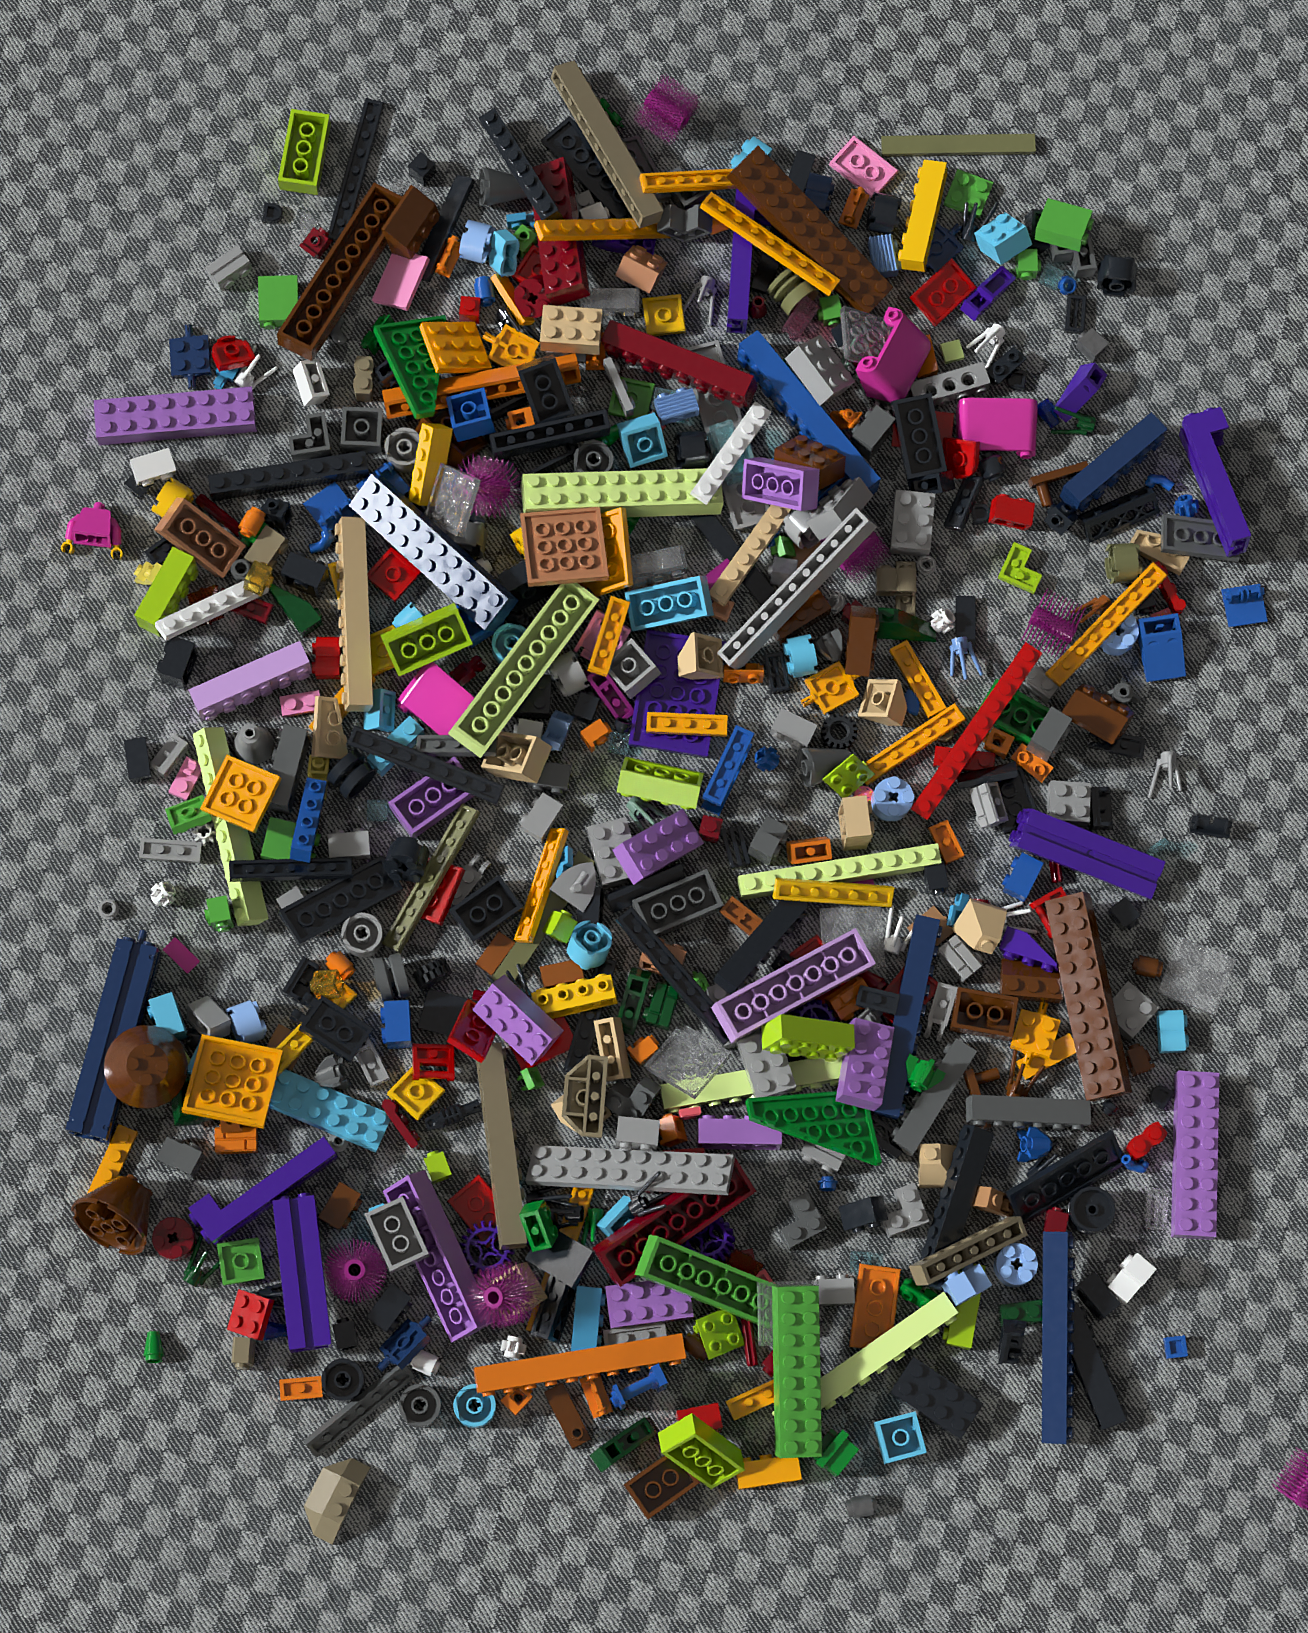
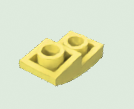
M147 561L143 566L139 564L134 572V575H136L134 582L144 585L152 584L162 565L157 562L152 565Z
M309 755L308 778L327 781L330 759L311 757ZM327 781V785H326V794H325V798H324V799H326V795H327L328 781Z

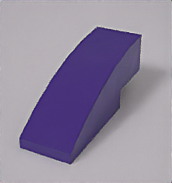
M1001 266L964 301L960 310L975 322L1016 280V277L1005 267Z

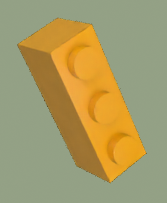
M772 1454L759 1456L760 1460L751 1461V1457L743 1458L745 1470L736 1475L738 1490L802 1480L799 1458H772Z

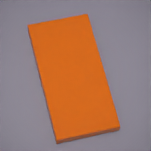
M859 1264L849 1347L863 1349L894 1327L901 1269Z

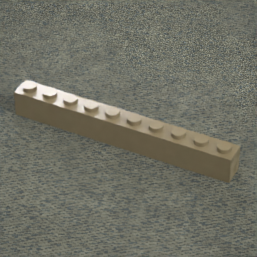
M575 61L554 66L551 80L639 229L660 222L664 211L662 204L658 202L654 193L643 194L640 182V174L643 172H640L634 157H631L627 150L626 143L621 140L617 128L612 125L608 113L604 111L599 98L593 93L591 84L583 76L582 69L577 66Z
M501 1042L492 1043L485 1060L482 1063L476 1060L499 1248L500 1250L525 1248L528 1238L519 1217V1213L523 1208L524 1189L520 1188L519 1180H522L521 1168H517L519 1150L514 1145V1140H517L516 1128H512L511 1120H514V1110L509 1106L512 1095L511 1089L507 1088L506 1081H509L508 1068L504 1067V1061H506L507 1057L506 1049H502Z

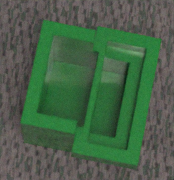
M831 1428L822 1439V1457L812 1458L816 1461L815 1464L822 1469L824 1467L836 1477L859 1449L846 1439L849 1434L843 1429L837 1433Z

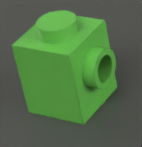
M522 224L513 234L519 241V252L517 255L523 259L531 246L538 243L537 233L532 227H526Z
M1025 249L1015 256L1016 278H1021L1022 280L1036 278L1037 272L1041 271V260L1037 257V249Z
M839 295L819 298L817 317L819 321L822 320L823 327H836L843 322L844 315Z

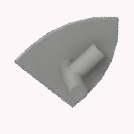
M593 862L581 863L570 867L550 887L551 891L581 912H584L594 894L596 873Z

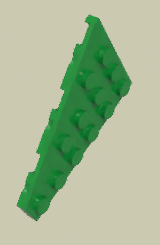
M445 315L375 325L373 329L415 419L434 417L440 374L435 372L419 326L422 322H445Z
M837 1091L747 1098L745 1102L749 1121L874 1166H880L882 1163L870 1110L835 1101Z

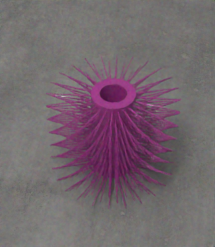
M667 79V81H666V82H667L668 84H670V85H672L673 83H675V82H671V81H674V80H670V79ZM665 80L663 83L660 81L646 95L644 105H642L645 110L640 111L645 115V119L648 117L652 121L650 122L651 124L653 122L657 123V126L664 129V133L667 130L669 134H674L677 137L678 130L681 131L682 129L683 131V128L692 116L691 112L697 107L696 105L694 107L691 106L695 101H692L690 104L685 99L687 100L688 98L689 100L694 96L686 93L688 91L682 90L681 93H674L671 90V86L668 88L664 84L666 83ZM644 120V121L642 122V123H645V124H643V125H646V126H649V124H650V123H649L648 121H646V120Z
M478 455L477 460L479 459L480 465L478 462H475L473 456L471 466L468 458L470 467L467 474L469 473V475L467 476L463 472L466 476L465 478L461 476L464 479L462 480L464 483H461L463 486L452 485L463 487L459 488L460 490L464 489L461 494L466 492L464 495L467 497V501L464 500V502H467L470 506L466 505L465 513L470 507V511L475 508L477 515L479 514L477 511L480 510L482 511V516H484L483 513L489 507L494 509V503L498 510L500 504L502 506L504 502L510 511L505 500L507 498L510 501L508 498L510 496L509 493L510 491H515L510 489L517 488L510 487L513 484L510 485L511 483L508 482L510 478H506V474L509 475V473H505L503 469L507 471L505 467L508 464L506 463L503 469L501 467L496 468L494 466L498 461V458H496V462L493 463L492 461L490 467L487 464L491 462L489 458L484 466L481 462L485 461L486 457L484 456L481 461ZM502 459L503 462L501 464L498 462V466L504 464V459ZM488 510V512H487L488 517H490L489 514H490L491 512H493V510H492V511H489V510Z
M874 531L839 566L841 572L845 570L847 575L858 574L860 570L862 571L861 568L864 565L867 567V563L872 562L871 560L874 557L876 561L878 560L874 555L877 554L879 556V552L883 551V546Z
M1046 591L1039 605L1036 606L1028 622L1029 625L1021 641L1023 640L1031 624L1033 626L1026 638V641L1029 635L1031 634L1034 626L1036 627V629L1032 635L1029 644L1031 643L1038 628L1040 629V631L1037 634L1033 646L1042 630L1044 632L1038 642V645L1041 642L1045 632H1047L1048 634L1046 635L1041 648L1046 642V639L1049 636V634H1051L1044 651L1048 647L1052 637L1055 636L1048 650V653L1051 650L1056 639L1059 638L1054 650L1052 651L1051 656L1056 650V647L1058 646L1060 640H1063L1055 655L1056 658L1062 645L1064 644V641L1066 642V644L1060 654V657L1062 656L1068 643L1071 642L1078 628L1079 621L1082 618L1085 608L1081 613L1080 617L1078 618L1077 623L1074 624L1081 607L1076 613L1073 621L1070 622L1078 604L1073 610L1069 620H1066L1074 605V602L1071 605L1065 618H1063L1070 601L1068 602L1065 610L1063 611L1060 617L1059 614L1062 611L1066 599L1063 602L1058 614L1056 615L1055 613L1059 607V604L1062 601V598L1060 599L1057 607L1055 608L1054 613H1052L1051 611L1054 608L1058 596L1055 602L1053 603L1050 611H1048V608L1054 598V595L1051 598L1047 608L1044 609V606L1046 605L1047 600L1050 596L1049 594L1043 606L1040 607L1047 593Z
M353 1238L354 1256L350 1241L352 1257L347 1244L350 1255L349 1259L347 1258L346 1260L342 1254L339 1256L332 1249L339 1258L330 1253L335 1259L327 1257L334 1262L326 1260L330 1264L324 1263L326 1267H330H323L324 1270L329 1271H323L327 1273L324 1275L327 1278L325 1280L326 1285L332 1293L334 1292V1296L337 1295V1298H339L338 1292H340V1295H342L340 1296L341 1301L344 1297L346 1302L348 1296L347 1301L350 1303L352 1294L353 1303L355 1292L357 1303L358 1288L361 1302L359 1287L362 1293L360 1286L362 1281L369 1289L372 1287L378 1294L379 1292L372 1285L380 1290L381 1288L376 1284L384 1287L380 1282L385 1283L381 1279H386L385 1276H382L387 1272L384 1271L387 1270L385 1268L387 1267L385 1266L386 1262L379 1254L380 1252H376L377 1248L375 1251L374 1249L372 1250V1246H369L370 1242L367 1245L366 1240L363 1246L361 1239L359 1247L357 1239V1248L355 1249V1240ZM353 1267L361 1268V1272L357 1276L350 1275V1270Z
M517 1262L514 1268L515 1272L511 1270L510 1266L509 1271L506 1269V1266L501 1270L502 1264L500 1266L498 1264L496 1268L494 1265V1269L490 1270L493 1271L490 1272L492 1274L486 1275L487 1279L484 1277V1274L481 1275L485 1281L483 1283L480 1280L483 1287L475 1285L480 1288L479 1290H482L475 1292V1294L484 1295L473 1299L484 1298V1302L477 1305H482L483 1310L485 1307L487 1308L483 1315L484 1317L487 1312L489 1313L488 1319H491V1314L493 1315V1320L491 1321L494 1324V1329L495 1320L498 1328L499 1325H502V1321L505 1323V1327L511 1323L513 1325L514 1322L517 1324L520 1319L522 1321L524 1319L522 1318L523 1313L525 1312L526 1316L528 1315L524 1308L530 1305L526 1304V1302L530 1303L529 1299H527L528 1296H530V1299H533L531 1295L540 1294L533 1292L541 1290L525 1291L528 1290L525 1288L532 1286V1284L526 1282L528 1278L524 1283L522 1282L525 1278L520 1275L523 1272L521 1268L519 1275L516 1273L518 1272L516 1267L518 1268ZM505 1318H507L508 1321H511L509 1319L512 1318L513 1321L511 1323L509 1322L508 1324Z
M1301 1449L1300 1455L1297 1452L1296 1463L1294 1460L1292 1461V1470L1288 1468V1473L1285 1470L1283 1479L1280 1478L1278 1492L1280 1491L1293 1503L1308 1511V1454L1305 1450L1303 1452Z

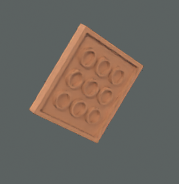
M600 507L520 513L528 587L609 580Z

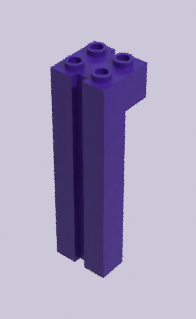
M736 188L734 207L758 224L772 226ZM734 231L732 237L726 333L746 334L752 243Z
M1210 407L1204 410V412L1189 413L1183 417L1179 437L1226 556L1231 557L1246 552L1251 533L1216 448L1217 446L1224 445L1223 430L1229 429L1222 408Z
M1023 809V811L1019 812L1016 818V822L1019 825L1017 830H1013L1010 834L1009 841L1011 843L1009 847L1030 855L1039 856L1145 899H1152L1157 886V880L1161 876L1166 861L1035 809Z
M323 1136L223 1209L218 1207L208 1193L188 1208L191 1211L188 1216L197 1228L199 1226L203 1228L200 1233L208 1244L213 1242L217 1246L218 1243H222L273 1206L272 1201L277 1200V1197L289 1195L335 1162L338 1157Z
M310 1193L298 1194L296 1199H290L289 1196L277 1197V1200L272 1202L289 1351L295 1353L331 1348L333 1345L323 1272L317 1201L315 1196L310 1195Z

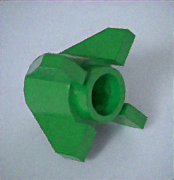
M911 1054L908 1055L906 1060L907 1078L913 1090L917 1092L926 1091L944 1079L946 1073L939 1069L934 1071L935 1066L933 1064L935 1060H920L917 1063L919 1058Z

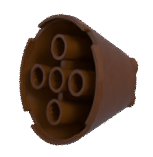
M150 1025L136 1026L121 1033L111 1043L104 1061L105 1079L112 1093L125 1104L136 1108H155L172 1100L182 1089L188 1072L187 1056L179 1040L165 1029Z
M128 1174L126 1177L118 1176L77 1199L71 1207V1211H74L75 1214L73 1219L88 1237L108 1249L109 1246L120 1249V1254L137 1255L145 1249L147 1244L150 1203L153 1193L150 1189L141 1185L138 1179L131 1174Z

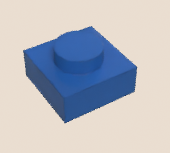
M1185 1335L1163 1338L1166 1359L1188 1356Z

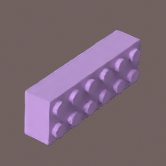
M298 641L188 690L201 720L211 721L222 712L229 713L235 710L236 706L240 704H250L256 697L268 696L273 692L272 690L279 687L283 689L290 686L291 682L297 679L301 681L308 678L309 674L312 673V669L302 644Z

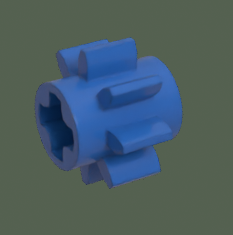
M1189 494L1179 496L1174 505L1175 514L1180 513V516L1194 517L1199 508L1198 499L1193 500L1192 495Z
M765 746L760 748L755 754L754 762L758 764L757 768L763 772L766 769L769 772L774 770L779 764L780 756L776 754L777 750L771 746L768 749Z

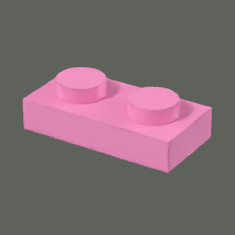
M319 690L280 696L283 718L314 713L315 696H320Z

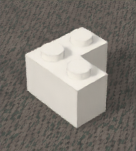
M1138 1253L1133 1256L1129 1254L1119 1265L1122 1269L1116 1275L1113 1272L1106 1281L1109 1290L1124 1305L1129 1302L1138 1289L1146 1283L1156 1270L1153 1265Z

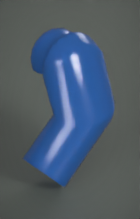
M1150 474L1145 481V485L1153 488L1155 484H1159L1168 491L1175 485V483L1162 474Z
M325 529L321 532L322 538L319 542L308 545L311 554L329 548L334 540V535L330 529Z
M1124 1155L1121 1158V1162L1125 1167L1134 1172L1144 1173L1149 1167V1163L1146 1160L1144 1161V1159H1140L1136 1163L1129 1155Z

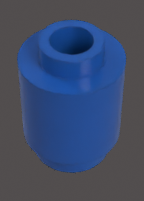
M488 276L476 278L474 283L475 297L481 298L482 307L491 306L496 300L493 282Z

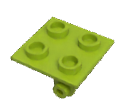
M852 754L825 776L823 781L838 795L845 798L849 797L874 776L875 773L868 768L864 760L861 761L855 754Z
M719 1310L695 1320L696 1325L693 1326V1330L696 1334H700L708 1360L744 1346V1340L735 1315Z

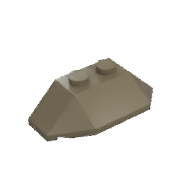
M587 1055L565 1075L562 1117L581 1137L602 1138L608 1056Z
M350 1458L322 1468L304 1505L314 1536L333 1545L371 1467Z

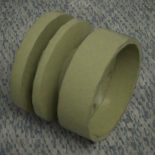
M786 269L771 283L767 293L772 297L774 296L775 302L783 300L781 303L782 310L789 317H793L807 308L817 297L820 290L809 282L804 281L802 277L790 269Z

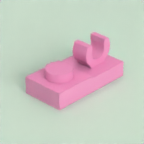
M186 756L168 791L170 794L185 801L189 799L202 774L199 762Z

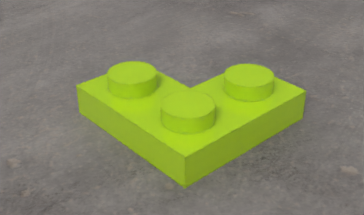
M1014 542L998 579L1034 594L1042 575L1025 567L1032 549Z

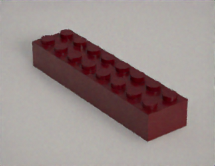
M564 157L532 167L565 220L579 219L572 170ZM533 207L534 219L536 222L537 220L541 219ZM537 235L545 295L551 304L559 306L590 296L582 240L540 241Z
M611 319L601 338L608 356L614 359H618V357L625 359V362L632 366L640 365L642 369L650 373L658 372L661 377L667 380H671V378L678 380V383L685 387H689V385L696 387V390L700 393H711L720 401L729 400L732 402V405L738 408L743 406L749 408L758 388L755 378L751 374Z
M735 1158L728 1195L674 1192L651 1206L655 1207L666 1204V1208L634 1218L592 1249L612 1281L621 1287L637 1276L634 1274L649 1235L659 1236L681 1245L754 1194L756 1190Z

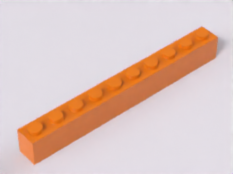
M575 353L555 357L565 385L581 382L579 364ZM522 364L439 379L435 410L448 408L446 397L483 387L489 400L525 393L516 368ZM400 387L382 390L387 419L412 415Z
M680 1333L474 1367L473 1370L477 1394L482 1393L483 1397L495 1395L497 1390H503V1393L515 1392L516 1387L524 1386V1390L537 1388L536 1384L545 1383V1386H552L558 1384L557 1380L565 1379L566 1383L578 1381V1377L586 1376L588 1380L599 1378V1373L607 1372V1376L620 1374L619 1370L627 1369L628 1373L640 1371L641 1366L648 1365V1369H651L652 1366L658 1363L660 1367V1363L669 1362V1366L682 1364L681 1360L686 1359L683 1336Z

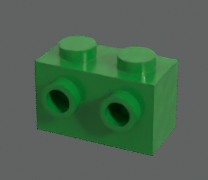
M544 1200L525 1204L519 1213V1217L532 1252L552 1248L558 1237V1230L551 1220L550 1208L546 1206Z

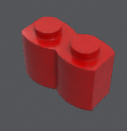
M316 637V643H312V655H316L315 662H312V674H315L316 679H341L340 637Z
M1154 1122L1146 1127L1140 1135L1131 1139L1123 1151L1134 1161L1140 1160L1151 1148L1156 1147L1165 1139L1167 1131L1159 1122Z

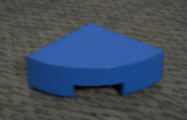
M908 689L905 694L906 711L917 716L919 700L915 693Z

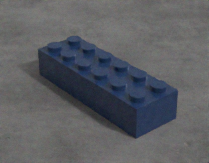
M1152 412L1068 481L1063 486L1059 496L1061 501L1070 505L1075 513L1079 511L1084 512L1090 506L1089 503L1093 499L1098 500L1103 496L1104 490L1108 486L1110 488L1114 487L1119 482L1118 478L1123 474L1125 476L1134 469L1133 466L1137 462L1141 464L1148 457L1147 454L1151 450L1155 452L1162 446V441L1166 438L1164 435L1167 428Z

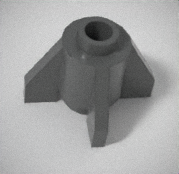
M833 627L818 638L809 641L810 644H814L815 652L826 659V661L831 660L834 662L842 657L841 653L844 652V634L840 627L837 629Z
M1120 678L1119 684L1113 690L1101 692V694L1109 695L1119 704L1128 705L1129 702L1140 703L1141 697L1135 694L1131 686L1126 683L1125 678Z
M334 1054L325 1057L313 1075L315 1083H318L320 1087L341 1090L350 1088L351 1084L346 1077L343 1067L345 1060L343 1058L336 1059Z

